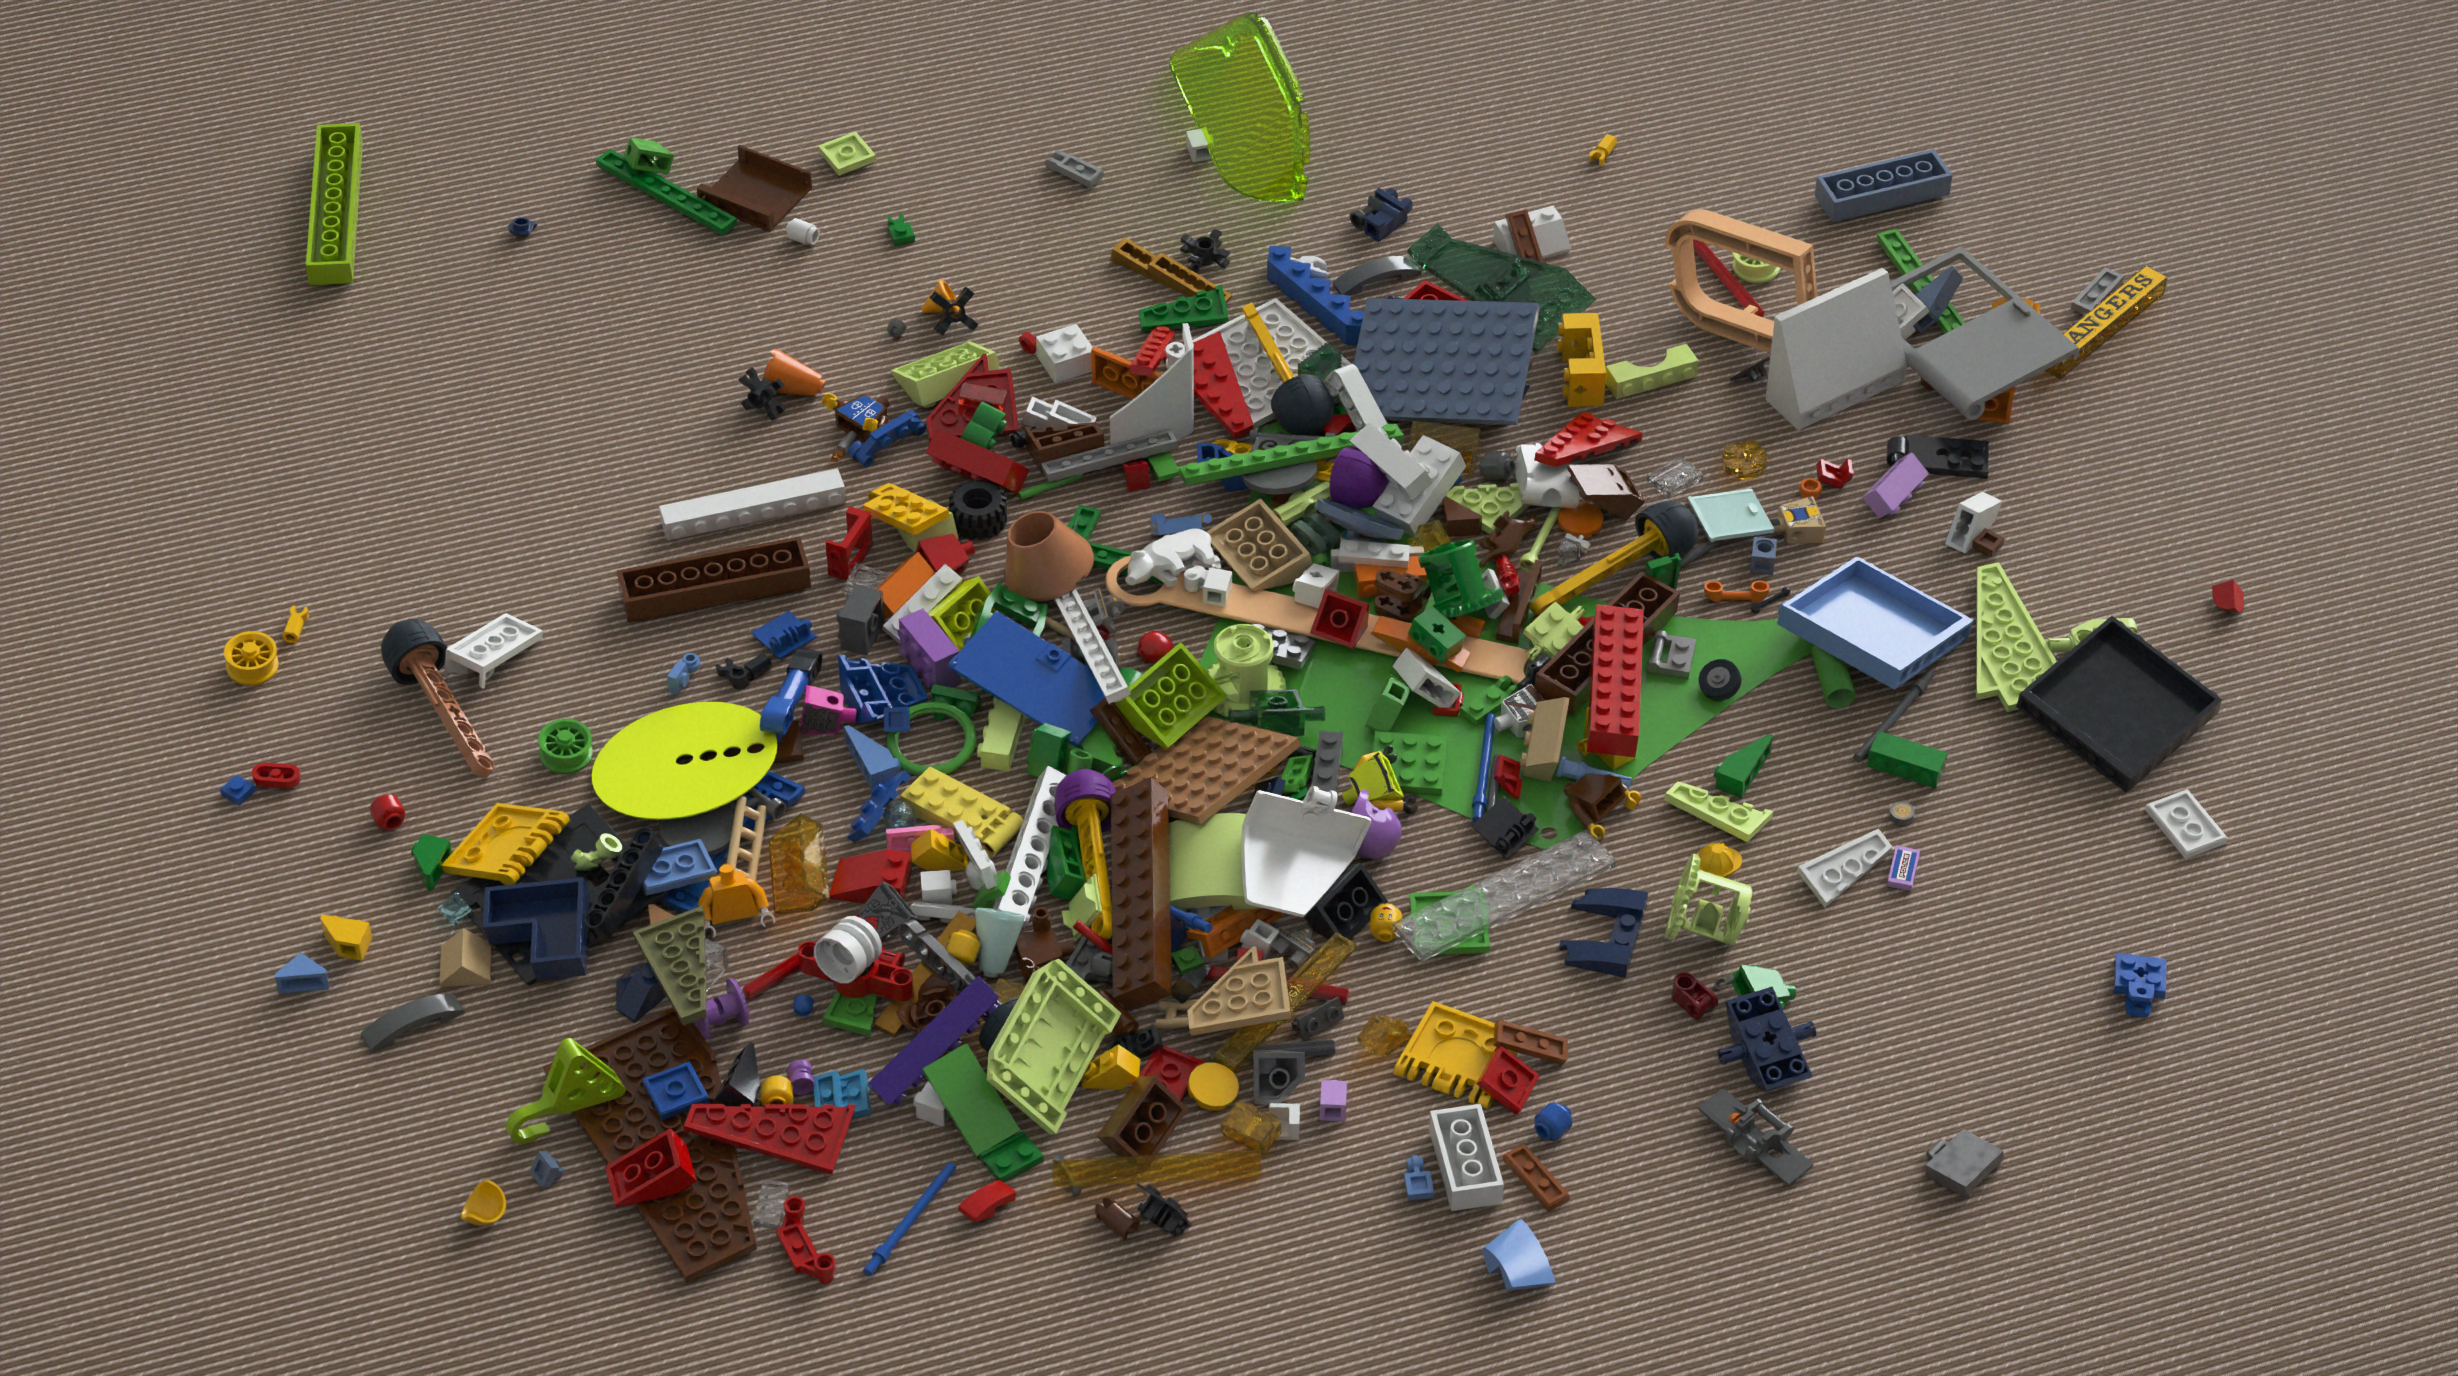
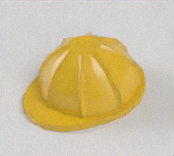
M1712 842L1697 853L1701 859L1699 870L1717 876H1729L1742 865V856L1739 852L1725 846L1724 843Z

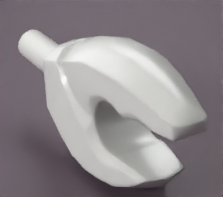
M1302 256L1300 260L1291 258V262L1311 263L1312 278H1328L1329 273L1324 271L1327 270V264L1322 259L1316 256Z

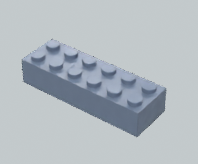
M1931 149L1817 176L1815 197L1833 223L1950 195L1952 174L1937 152Z

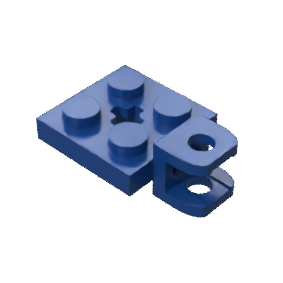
M2116 953L2114 993L2127 994L2125 1010L2128 1015L2148 1017L2151 1012L2153 998L2165 999L2166 959ZM2134 1007H2141L2142 1010H2137Z

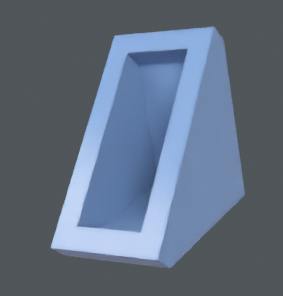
M303 953L298 954L275 973L278 994L329 989L326 969Z

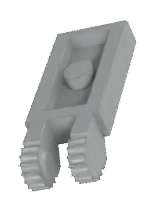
M1059 150L1053 153V158L1048 157L1044 162L1049 170L1057 171L1089 188L1104 177L1102 169Z

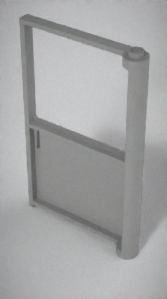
M1959 246L1891 281L1890 284L1893 292L1902 283L1908 286L1960 259L2008 300L2006 303L1919 348H1913L1902 338L1907 365L1967 419L1975 420L1983 414L1985 409L1984 402L2072 356L2077 358L2080 354L2078 346L1965 249Z

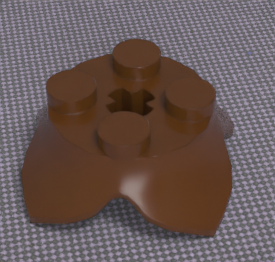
M931 974L918 991V1001L916 1003L907 1002L896 1011V1014L905 1027L919 1034L962 991L955 993L951 984L945 979Z

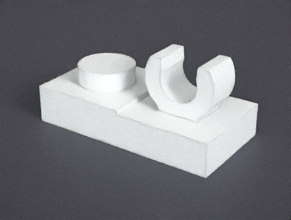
M1488 568L1481 575L1485 588H1498L1504 593L1503 599L1484 607L1488 617L1496 619L1510 603L1494 570Z

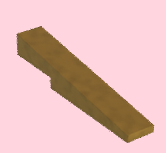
M1126 237L1112 249L1110 261L1188 297L1195 296L1196 292L1202 290L1206 292L1214 290L1215 286H1217L1162 252L1156 256ZM1223 290L1225 302L1227 303L1232 298V294Z
M958 911L937 941L945 948L950 935L958 932L959 929L967 930L977 935L976 919ZM923 960L912 972L913 997L905 1002L891 1000L874 1023V1028L894 1038L904 1029L905 1026L899 1020L896 1011L907 1002L916 1003L918 1001V991L925 980L931 974L938 976Z

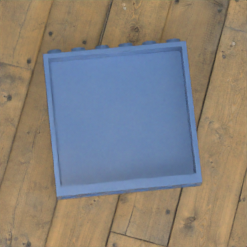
M1859 557L1845 562L1843 566L1833 570L1831 574L1821 578L1812 586H1808L1806 590L1796 594L1789 601L1783 602L1778 610L1779 618L1777 622L1781 627L1894 690L1966 641L1973 624L1971 618Z

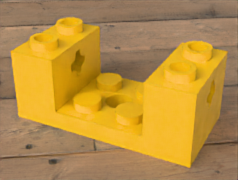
M1598 313L1563 314L1562 323H1558V336H1561V339H1557V353H1561L1562 362L1568 361V368H1564V381H1567V384L1562 386L1563 398H1567L1568 407L1604 406L1606 368Z

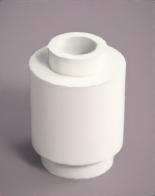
M795 218L786 227L789 239L805 245H814L818 241L820 230L814 224Z

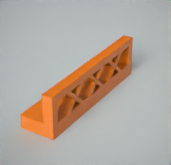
M1231 905L1205 920L1213 925L1210 933L1199 929H1189L1186 933L1189 939L1201 941L1205 957L1212 958L1238 943L1246 929L1250 930L1257 919L1269 925L1281 918L1283 914L1282 912L1265 908L1234 910Z

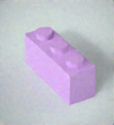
M1910 453L1900 458L1862 498L1878 518L1887 514L1892 516L1900 509L1899 504H1903L1912 497L1911 492L1924 484L1923 479L1929 473L1916 456Z

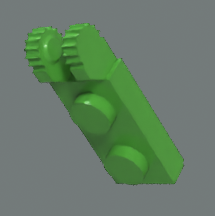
M1508 675L1501 677L1495 685L1493 684L1461 706L1460 714L1478 726L1486 720L1487 714H1495L1501 710V703L1504 699L1519 691L1517 688L1518 683L1509 687L1512 678Z

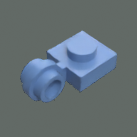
M685 654L682 660H678L667 675L669 693L678 695L681 689L687 686L690 677L688 673L696 672L701 664L700 658L696 654Z
M1411 1155V1158L1406 1159L1408 1173H1404L1408 1201L1434 1198L1430 1171H1424L1422 1157Z

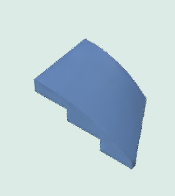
M1522 1219L1514 1222L1509 1228L1482 1248L1489 1274L1502 1273L1507 1291L1547 1287L1556 1283L1540 1243Z

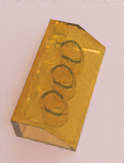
M800 813L768 839L774 913L776 914L814 911L829 899L823 825Z

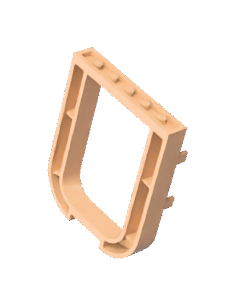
M1696 209L1686 213L1669 228L1665 238V247L1673 250L1676 278L1669 284L1677 306L1692 323L1701 329L1771 353L1774 321L1755 315L1754 313L1758 311V307L1749 305L1744 310H1740L1709 298L1702 291L1696 276L1693 239L1794 272L1797 306L1817 297L1813 245L1712 211Z

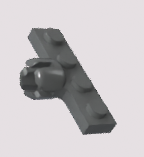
M1083 936L1066 965L1086 983L1091 979L1108 984L1113 983V954L1103 952Z

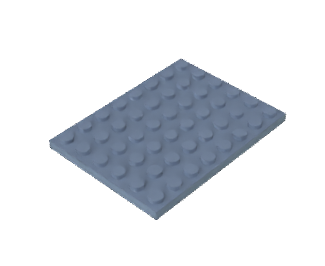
M1367 298L1353 364L1358 368L1386 421L1517 425L1540 306L1538 303Z

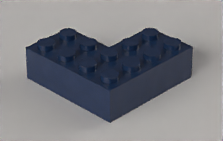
M584 877L485 887L483 930L489 945L531 941L530 964L536 980L585 976L587 973L588 928L584 923V919L589 911L590 895Z

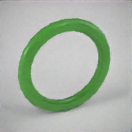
M926 702L909 708L910 720L924 714L938 713L948 715L960 723L965 733L964 746L955 758L946 763L935 766H923L910 762L900 751L898 744L900 732H888L886 738L887 749L893 758L898 759L901 769L912 775L920 776L929 767L944 774L952 773L969 760L977 742L976 728L965 712L956 706L942 702Z

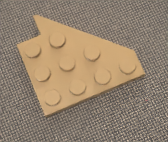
M1256 946L1250 948L1187 1011L1191 1036L1291 1018L1283 957L1259 961Z

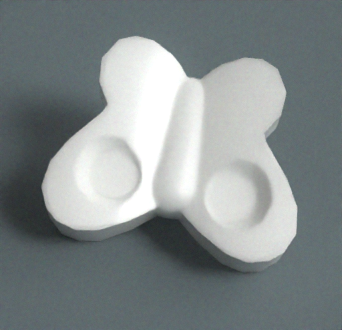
M1566 533L1563 539L1570 548H1579L1584 554H1586L1590 546L1588 541L1583 540V535L1576 538Z

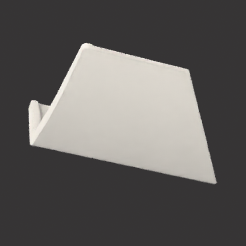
M1188 323L1183 324L1184 345L1179 342H1173L1166 347V355L1168 356L1166 368L1168 370L1136 398L1110 416V445L1171 429L1176 439L1179 440L1194 431V345Z
M1316 786L1309 788L1303 801L1260 790L1257 791L1242 824L1241 866L1245 903L1304 917L1354 860L1371 825V819L1366 816L1335 809L1337 792L1332 790L1329 792L1322 791Z

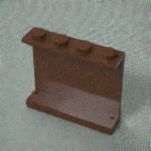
M738 145L739 160L712 187L701 183L697 187V197L736 217L739 221L771 232L812 189L811 172Z

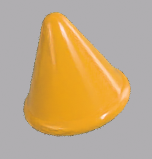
M939 280L932 293L936 291L946 300H956L949 285L944 280ZM929 297L921 308L923 313L943 312V308ZM952 306L949 309V312L957 313L959 311L958 306Z

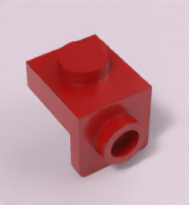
M1820 459L1816 464L1818 481L1838 489H1842L1847 482H1850L1854 474L1852 460L1846 459L1841 466Z

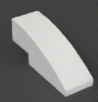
M1032 397L1021 423L1031 427L1036 426L1040 430L1046 429L1047 425H1053V429L1068 428L1067 424L1092 423L1096 421L1097 417L1058 400H1055L1054 404L1051 405Z

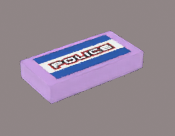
M1896 845L1887 887L1912 891L1920 850Z

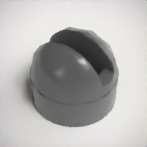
M893 318L887 326V332L889 335L893 334L894 338H898L903 335L907 327L901 320Z

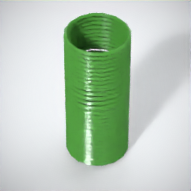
M1813 645L1811 653L1826 704L1831 708H1843L1850 705L1854 701L1856 694L1846 662Z

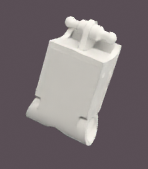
M1540 443L1518 445L1516 447L1518 456L1515 462L1514 474L1522 496L1521 504L1575 509L1579 504V490L1570 480L1571 474L1566 468L1569 463L1552 467L1534 461L1536 451L1542 447Z

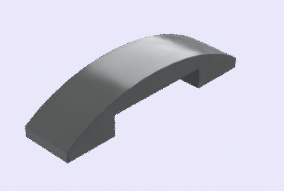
M1404 256L1383 257L1350 269L1333 281V286L1340 295L1352 296L1361 293L1363 285L1396 275L1401 280L1420 275L1421 270L1412 258Z
M446 993L422 997L384 1014L361 1032V1037L370 1052L373 1053L394 1044V1036L437 1018L441 1023L465 1014L464 1009L454 994Z

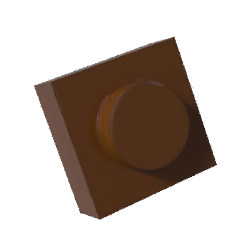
M1985 528L1973 540L1972 548L1992 557L2004 545L2005 538Z

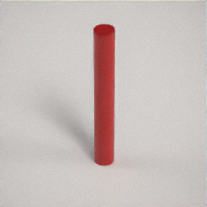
M1079 919L1074 923L1072 927L1103 952L1113 954L1111 944Z

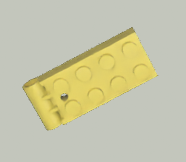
M932 767L923 772L900 795L901 806L908 804L907 806L911 807L905 811L931 825H940L941 828H953L954 837L958 838L953 823L963 820L967 828L972 827L976 838L979 839L983 850L986 851L989 857H994L1020 831L1023 823V818L1019 814L1011 812L1009 807Z

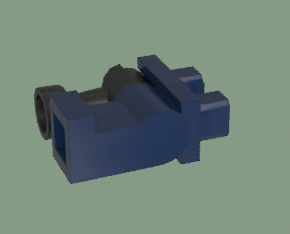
M1391 187L1386 191L1378 188L1375 190V194L1368 197V206L1362 211L1355 210L1350 214V221L1356 228H1361L1365 225V234L1380 242L1401 224L1407 222V214L1413 210V202L1407 197L1401 201L1398 200V193Z

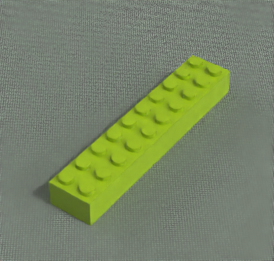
M360 123L317 125L306 255L309 285L353 283L363 151Z

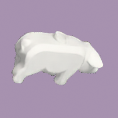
M1193 528L1173 535H1165L1162 539L1148 544L1142 551H1133L1128 564V576L1125 578V581L1129 585H1135L1145 582L1151 576H1154L1164 582L1166 587L1175 586L1178 582L1175 576L1192 566L1199 565L1205 568L1221 570L1220 559L1213 553L1209 533Z

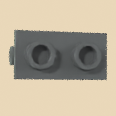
M1337 996L1332 1000L1327 999L1323 1004L1312 1009L1311 1012L1294 1018V1021L1291 1023L1292 1028L1295 1031L1300 1030L1303 1041L1344 1019L1339 997Z

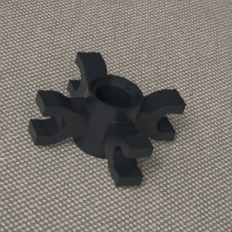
M1214 229L1209 237H1200L1197 240H1194L1187 234L1181 237L1180 242L1184 243V245L1180 248V251L1192 253L1188 258V262L1192 263L1188 269L1197 273L1201 265L1208 266L1215 262L1220 267L1226 268L1230 264V260L1226 259L1230 255V251L1217 249L1222 244V241L1218 240L1222 235V231Z
M965 286L956 300H946L936 291L932 293L929 298L942 307L944 316L935 325V331L943 336L952 322H962L972 331L976 329L979 324L965 314L964 308L966 303L973 297V291ZM952 306L959 307V312L955 316L949 315V309Z
M753 367L748 369L746 374L750 379L746 375L738 379L741 384L750 389L747 398L740 403L745 409L751 406L758 409L764 407L772 421L777 419L779 415L775 412V409L778 413L785 411L786 407L778 402L774 396L777 394V390L782 388L784 384L779 378L773 382L767 379L760 381Z

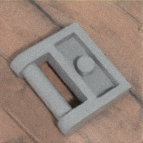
M1663 630L1656 631L1653 637L1655 643L1652 657L1648 660L1647 670L1651 673L1688 679L1696 639L1668 635ZM1663 646L1670 647L1667 663L1660 661Z

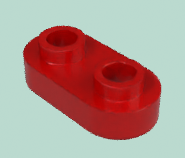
M264 762L254 766L251 772L253 782L261 787L289 789L297 786L301 781L299 768L291 764Z

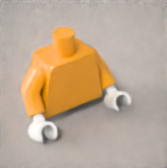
M730 864L722 865L719 868L720 876L709 879V887L704 889L698 901V907L703 906L705 929L709 928L711 930V938L716 936V930L710 926V921L712 925L757 916L759 915L758 911H761L760 921L764 927L766 926L763 918L766 915H770L775 924V916L768 911L770 906L763 888L753 879H746L744 872H735L734 866Z

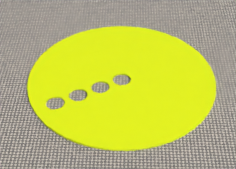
M696 702L669 707L631 723L605 744L593 765V787L603 803L627 816L641 819L667 820L698 815L728 804L753 788L766 775L774 762L777 753V737L775 733L760 730L761 715L740 705L724 702ZM753 744H763L765 746L758 753H749L747 751ZM736 747L741 750L734 757L723 755L729 748ZM714 751L717 753V756L712 760H700V756L705 752ZM683 755H691L693 757V760L688 764L679 765L676 763V760Z

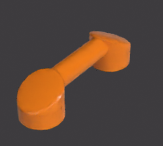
M1708 581L1704 585V593L1714 602H1721L1722 600H1751L1752 602H1759L1768 596L1770 586L1767 582L1755 581L1751 584L1750 591H1723V585L1720 582Z

